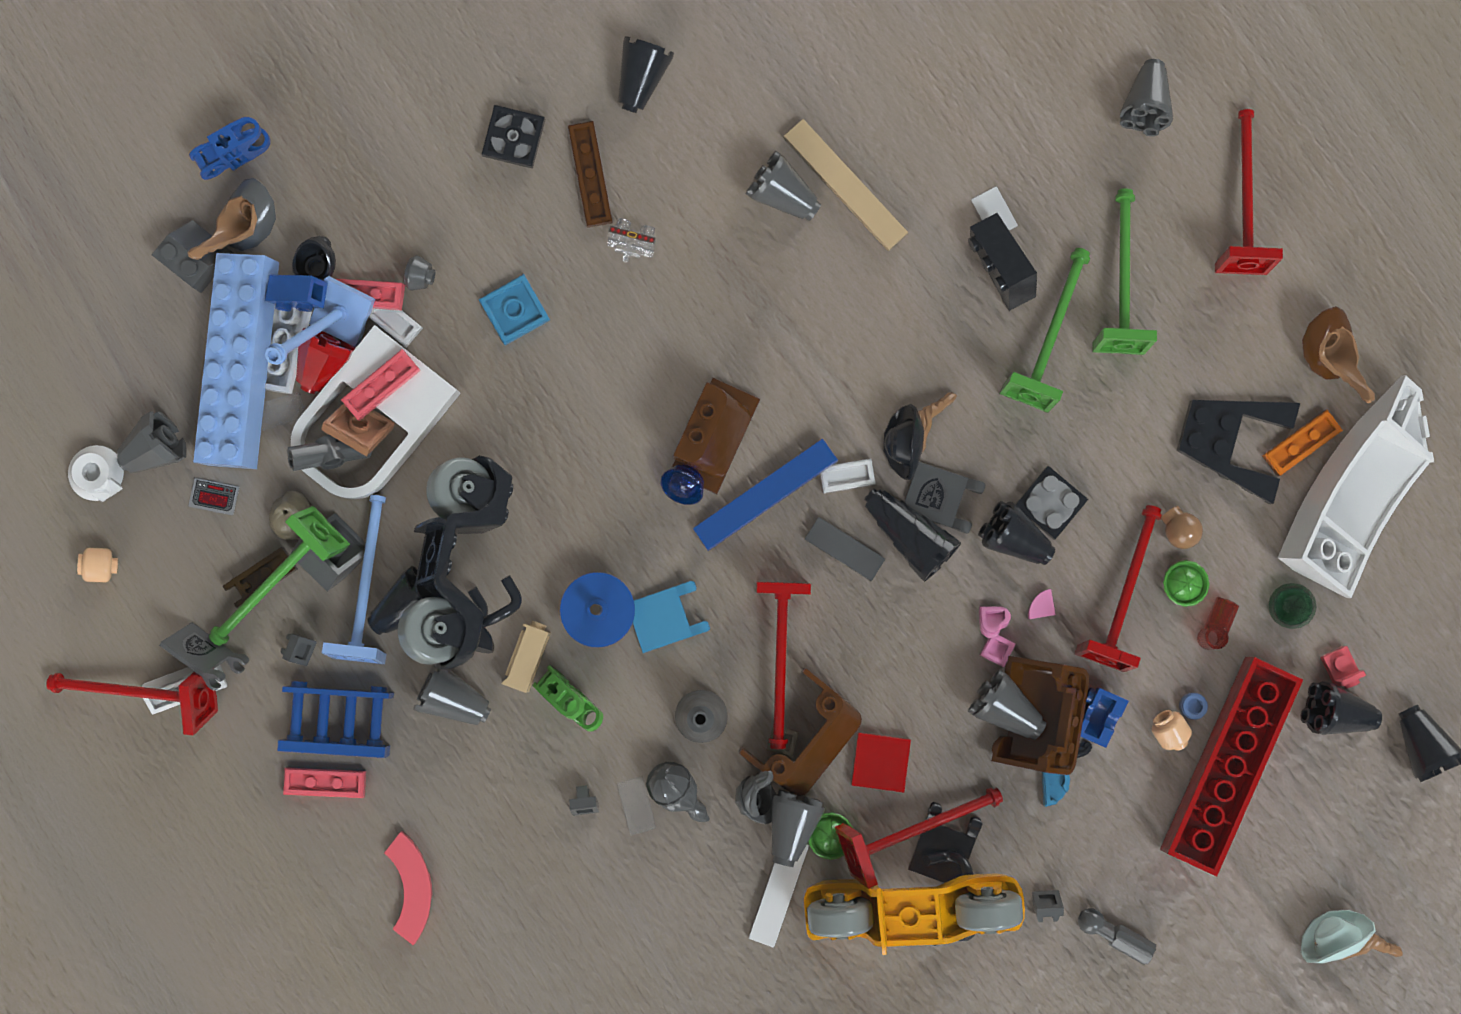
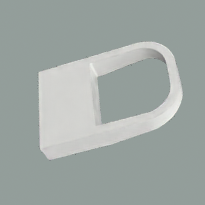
M375 325L352 352L349 361L330 379L300 416L291 435V447L305 444V438L311 426L347 385L354 389L401 349L408 354L420 371L377 406L379 410L405 429L408 435L373 479L360 487L345 488L336 484L316 467L302 470L330 493L347 499L369 497L381 490L461 394Z

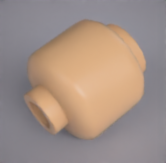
M86 548L83 554H78L77 574L82 575L84 581L106 583L110 581L112 574H117L118 558H113L110 549Z
M1165 710L1155 716L1151 731L1161 747L1166 750L1175 751L1184 749L1191 738L1192 730L1181 713Z

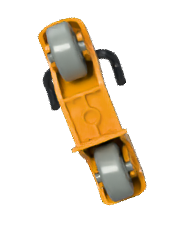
M941 851L925 855L923 857L924 864L929 866L953 861L960 866L963 876L935 887L881 889L876 885L868 889L856 879L823 880L808 887L804 895L806 932L811 940L824 938L831 940H850L855 937L866 938L874 946L882 947V954L887 955V947L937 946L956 941H969L976 933L1001 934L1005 931L1019 930L1025 917L1024 896L1022 888L1015 878L1003 874L974 875L969 860L963 854L957 851Z

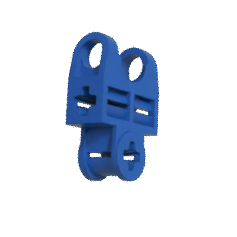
M243 117L207 136L209 142L194 148L189 153V157L197 163L201 170L200 176L202 179H212L229 167L234 171L265 152L270 146V136L260 127L255 119ZM245 124H254L255 128L241 132ZM263 134L265 137L264 143L259 147L253 146L252 144Z

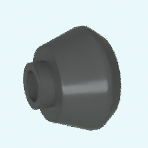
M418 255L411 257L406 265L404 285L411 291L426 289L428 285H432L436 275V271L432 269V264Z

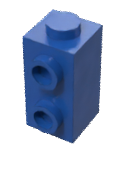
M269 275L265 301L275 304V309L288 312L292 308L304 312H312L313 308L324 309L328 283L313 276Z

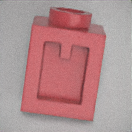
M1342 646L1320 657L1332 683L1337 686H1344L1345 689L1354 687L1360 683V678L1366 676L1364 670L1358 669L1347 646Z

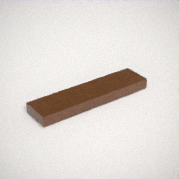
M594 121L568 125L587 228L611 224L613 221Z

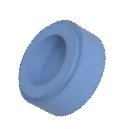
M1188 693L1181 698L1179 709L1184 717L1197 720L1206 714L1208 704L1202 695Z

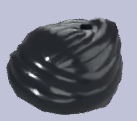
M323 236L311 237L302 242L296 249L292 262L294 275L313 276L323 281L328 276L332 277L336 266L335 253L331 247V242L327 237Z

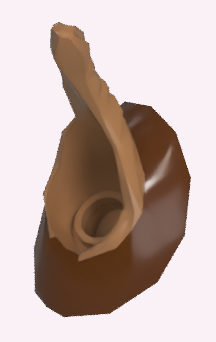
M1337 306L1322 311L1309 323L1303 336L1304 358L1314 373L1325 380L1339 379L1341 377L1344 382L1349 383L1360 394L1363 401L1368 404L1375 400V393L1367 386L1366 380L1357 368L1359 360L1358 349L1346 313Z

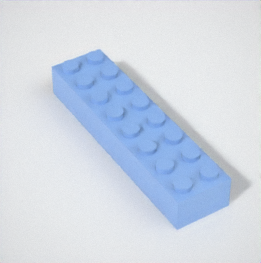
M216 253L194 463L217 467L257 469L266 390L265 383L268 372V361L265 358L266 348L271 344L275 304L265 301L269 275H278L279 262L265 255Z

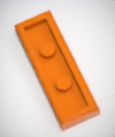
M1327 409L1262 456L1278 477L1343 430Z

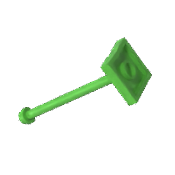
M1120 189L1115 196V201L1120 203L1119 328H1103L1092 342V352L1145 355L1157 341V330L1130 329L1131 202L1135 201V195L1132 189Z
M1075 248L1074 252L1071 253L1070 258L1073 260V264L1031 378L1013 372L1002 385L999 394L1047 413L1060 401L1063 391L1041 383V379L1083 264H1088L1090 261L1089 251L1083 248Z
M314 506L292 514L285 521L303 542L221 627L214 626L211 629L209 639L215 645L221 646L228 642V634L310 549L322 561H325L343 552L350 545Z

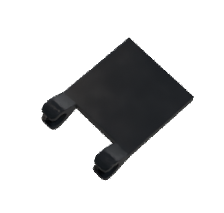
M932 802L930 804L926 820L941 814L942 807L939 803ZM972 816L966 833L940 825L920 834L908 870L943 883L963 876L962 870L956 862L947 861L926 866L923 862V857L941 851H957L969 860L976 838L983 825L981 819Z

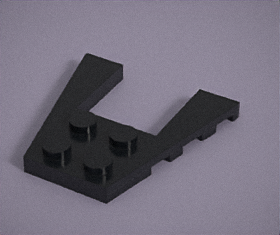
M1191 400L1177 451L1205 468L1213 470L1224 479L1239 485L1248 493L1265 500L1267 504H1274L1280 478L1231 465L1230 461L1243 416L1291 430L1294 429L1300 403Z

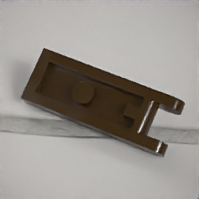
M280 547L222 586L225 591L235 586L242 596L240 600L234 603L237 609L289 556L284 547ZM296 565L281 580L298 570Z

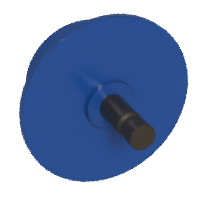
M589 573L577 578L568 586L561 600L560 616L565 630L574 640L589 647H605L618 642L627 634L634 620L635 604L630 590L621 580L606 573Z

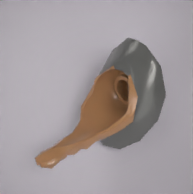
M254 178L245 179L232 193L218 216L216 230L212 237L200 245L191 248L187 252L188 257L199 260L208 252L222 249L228 244L232 248L244 251L257 247L270 235L276 220L274 201L266 187Z

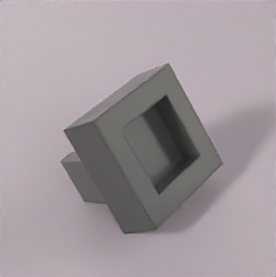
M288 634L286 636V639L289 640L286 649L281 648L280 651L283 655L282 659L307 666L317 641L296 634Z
M577 786V799H569L572 815L599 813L598 800L596 796L590 797L588 786Z
M1059 890L1032 892V902L1038 922H1043V917H1052L1053 922H1057L1060 916H1064V906Z

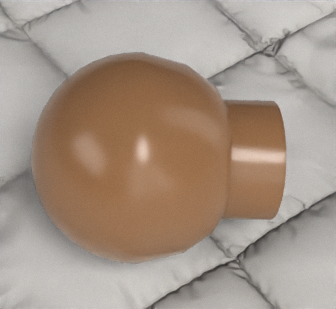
M1175 506L1161 517L1166 525L1165 534L1167 539L1174 547L1189 549L1197 545L1201 540L1203 527L1200 520L1193 514L1183 513L1179 506Z

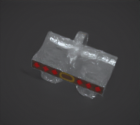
M622 218L617 220L615 226L610 225L607 246L614 247L615 252L624 254L623 262L629 263L631 256L640 258L641 255L653 258L656 242L654 227L644 225L641 226L639 233L630 231L632 223Z

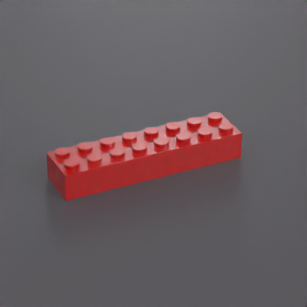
M1245 656L1162 843L1161 851L1216 877L1218 876L1303 679L1256 657Z

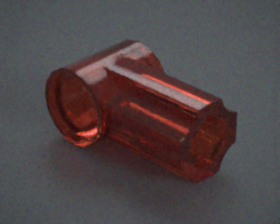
M1216 597L1205 626L1198 633L1197 640L1203 649L1216 650L1222 649L1227 645L1229 640L1228 633L1239 609V605L1235 602ZM1211 631L1215 632L1218 638L1215 645L1211 644L1208 638Z

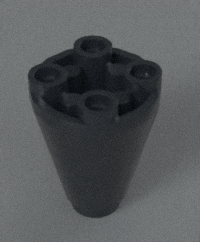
M998 502L994 507V515L989 523L983 524L979 530L978 536L982 538L983 546L989 550L1035 564H1048L1055 553V547L1052 546L1051 541L1017 504L1013 502Z
M411 566L402 573L371 612V616L368 617V624L376 634L381 635L382 633L397 630L400 617L405 609L412 603L420 600L415 591L418 571L416 567Z
M1324 681L1310 684L1306 706L1300 715L1302 723H1306L1312 733L1322 735L1367 732L1378 729L1382 723V713L1374 705L1333 683Z
M1415 705L1398 714L1401 718L1399 723L1412 772L1415 778L1419 779L1420 783L1441 774V767H1443L1444 771L1461 765V748L1424 709L1421 710L1419 705Z

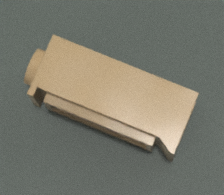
M531 621L530 625L523 624L526 630H521L505 673L508 678L501 683L524 693L530 691L551 632L545 631L546 625L536 621Z

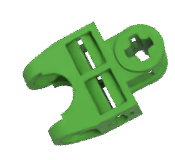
M549 664L547 667L548 671L538 683L534 682L532 686L563 716L574 720L579 726L589 732L598 729L603 722L602 711L580 690L569 683L570 681L562 673ZM595 712V721L590 725H586L587 716Z

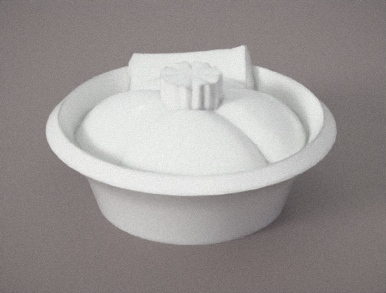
M98 445L80 450L73 457L68 468V479L72 489L84 499L100 500L102 502L122 490L121 483L124 470L117 462V454L107 447Z

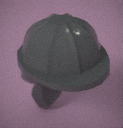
M664 762L652 769L648 775L646 786L650 797L658 805L671 812L686 811L691 819L697 822H708L710 820L707 815L706 806L697 799V784L687 768L675 762Z
M764 771L745 777L736 788L735 803L740 813L757 823L765 825L772 822L773 794H776L771 785L773 781L772 771Z

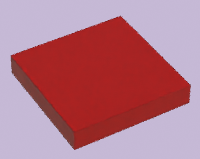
M858 732L851 785L904 793L911 739Z

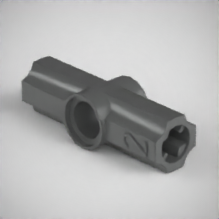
M327 435L317 439L314 443L288 447L287 455L289 466L293 471L320 466L323 469L329 470L340 467L347 461L369 458L372 455V451L366 457L333 436Z

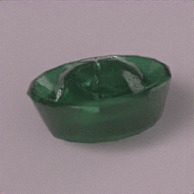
M1296 583L1283 584L1275 589L1270 596L1268 604L1269 613L1273 620L1280 626L1289 629L1302 628L1309 624L1315 616L1317 608L1315 597L1311 591L1305 586Z

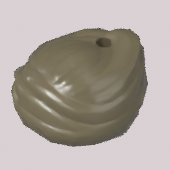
M295 491L286 492L282 497L276 499L269 513V524L278 537L285 540L300 539L285 521L292 514L310 508L311 503L300 492Z

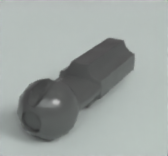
M1088 908L1083 910L1078 917L1079 927L1084 933L1089 935L1098 934L1108 940L1109 946L1143 965H1148L1152 960L1157 944L1121 924L1115 926L1104 920L1103 914L1099 910Z

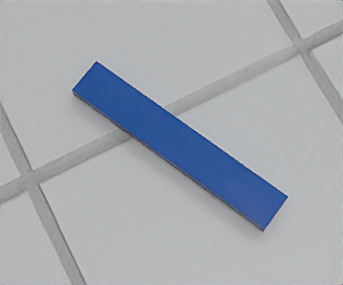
M821 439L698 524L693 530L709 551L838 462V459L824 439Z

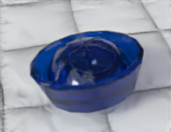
M684 464L676 465L661 476V487L664 493L673 501L683 505H693L703 498L704 480L701 474L693 467Z

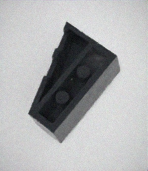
M995 213L970 226L968 243L973 252L978 253L984 269L990 275L1008 311L1035 298L1037 272L999 214Z

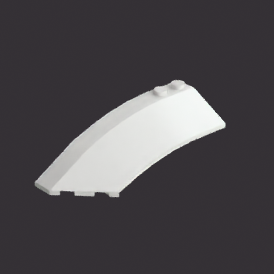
M1406 375L1401 376L1357 421L1331 455L1298 510L1278 556L1282 562L1295 572L1346 598H1352L1369 555L1392 513L1428 464L1434 462L1433 452L1428 451L1426 438L1430 437L1427 417L1422 416L1420 401L1424 400L1422 389Z

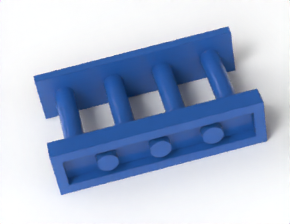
M291 681V686L282 687V692L293 693L290 734L287 735V739L278 740L277 751L377 758L389 756L390 745H383V740H380L383 698H394V692H387V687L371 686L370 691L307 687L308 682ZM304 693L320 694L317 734L313 737V741L303 740V735H301ZM330 695L346 696L343 738H340V742H330V737H327ZM357 697L373 698L370 739L367 740L366 744L356 743L354 738Z

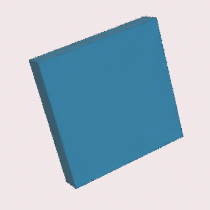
M524 274L478 299L505 346L550 321Z

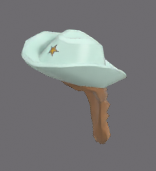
M1351 910L1328 911L1313 919L1302 935L1300 952L1307 963H1327L1340 959L1346 960L1354 956L1367 954L1371 949L1395 957L1403 956L1402 949L1399 946L1387 943L1384 939L1374 934L1376 932L1374 922L1364 914Z

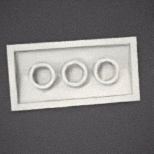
M274 307L271 344H282L301 332L303 328H307L312 312H304L296 308H292L288 312L277 310ZM298 347L287 353V359L283 363L276 365L268 362L266 390L292 394L297 375Z

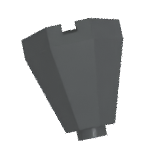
M150 411L140 418L117 450V462L123 470L130 473L178 463L186 458V442L183 438L178 441L174 434L179 432L177 426L162 412L154 413Z

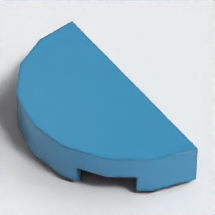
M1042 772L1044 807L1057 804L1064 797L1065 793L1068 792L1070 784L1069 775Z

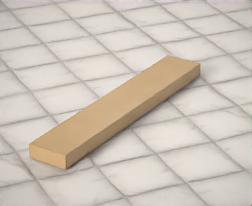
M804 119L784 135V139L887 251H890L908 234V231Z

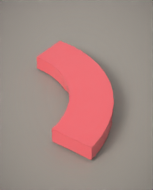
M401 831L384 854L391 859L398 869L404 888L403 908L393 930L414 946L421 936L430 915L432 883L422 853L411 838Z

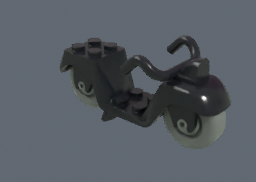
M480 455L473 459L458 457L437 466L429 476L426 493L432 510L439 517L426 520L414 528V532L425 534L415 581V591L420 600L412 603L402 613L398 623V639L402 649L410 658L422 664H436L438 669H451L460 666L472 658L475 651L488 654L493 653V639L485 627L496 624L514 614L522 603L521 593L510 575L503 578L501 582L508 592L511 602L489 615L487 603L477 587L468 591L473 600L472 602L446 578L452 567L450 555L451 550L456 545L457 534H483L502 526L508 518L509 510L507 509V504L513 492L512 475L489 457Z

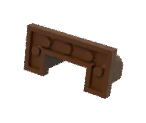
M712 378L710 383L706 382L674 452L673 457L675 461L669 473L717 495L760 399L715 378Z

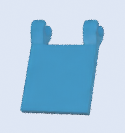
M689 581L634 600L635 616L633 625L643 653L710 630L707 621L692 626L689 625L680 596L697 590L694 581Z

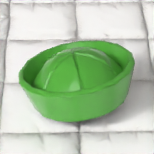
M1188 560L1178 561L1170 566L1165 573L1163 581L1164 591L1168 598L1175 604L1185 607L1194 606L1201 602L1207 595L1210 585L1204 568L1196 562Z
M832 812L823 814L808 841L815 854L829 860L839 859L844 856L835 826L845 823L853 828L845 817Z

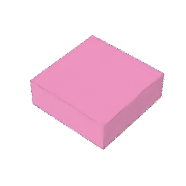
M998 635L995 638L987 639L979 655L1001 667H1005L1008 656L1011 655L1016 644Z

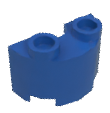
M1090 687L1087 692L1081 737L1107 748L1114 733L1115 725L1118 719L1122 717L1129 700L1099 687L1096 689Z

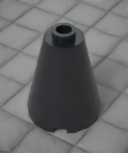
M625 36L618 102L623 104L622 109L637 113L638 109L643 110L671 63L674 53L670 51L666 55L664 54L665 48L640 39L630 43L631 37Z

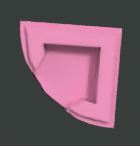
M1051 589L1040 592L1033 599L1028 609V619L1056 615Z

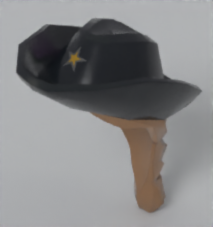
M952 392L947 393L939 401L925 406L919 412L915 406L909 404L902 406L892 415L884 432L883 451L891 469L902 479H912L921 454L926 449V438L932 426V418L951 405L957 397L956 394Z

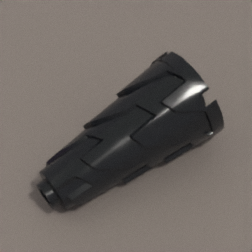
M874 488L864 499L867 502L865 507L877 521L879 528L891 539L894 547L908 561L909 566L924 582L930 579L961 545V542L946 530H942L925 515L921 516L904 501H899L883 489L877 491Z

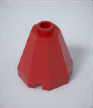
M324 331L298 346L296 381L301 385L300 388L310 394H315L316 391L321 392L330 379L349 361L355 347L342 340H336L332 335Z

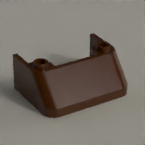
M803 668L801 672L823 689L817 697L816 709L827 721L795 762L785 755L776 754L763 764L745 748L741 747L739 749L740 755L760 771H772L773 781L797 796L805 795L810 791L858 730L862 722L861 714L856 708L806 668Z

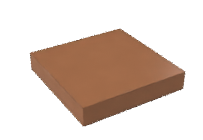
M343 403L323 423L321 430L367 457L393 430L395 423L374 410L358 421Z

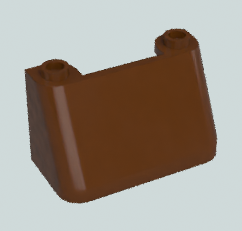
M1008 656L1005 673L1009 675L1042 715V720L1046 722V726L1035 740L1008 731L1007 736H1000L992 745L993 754L991 761L1045 773L1071 774L1077 762L1089 686L1087 670L1063 664Z

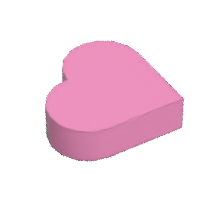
M979 607L981 633L987 638H995L1001 629L1008 626L1011 619L1010 612L1004 607Z

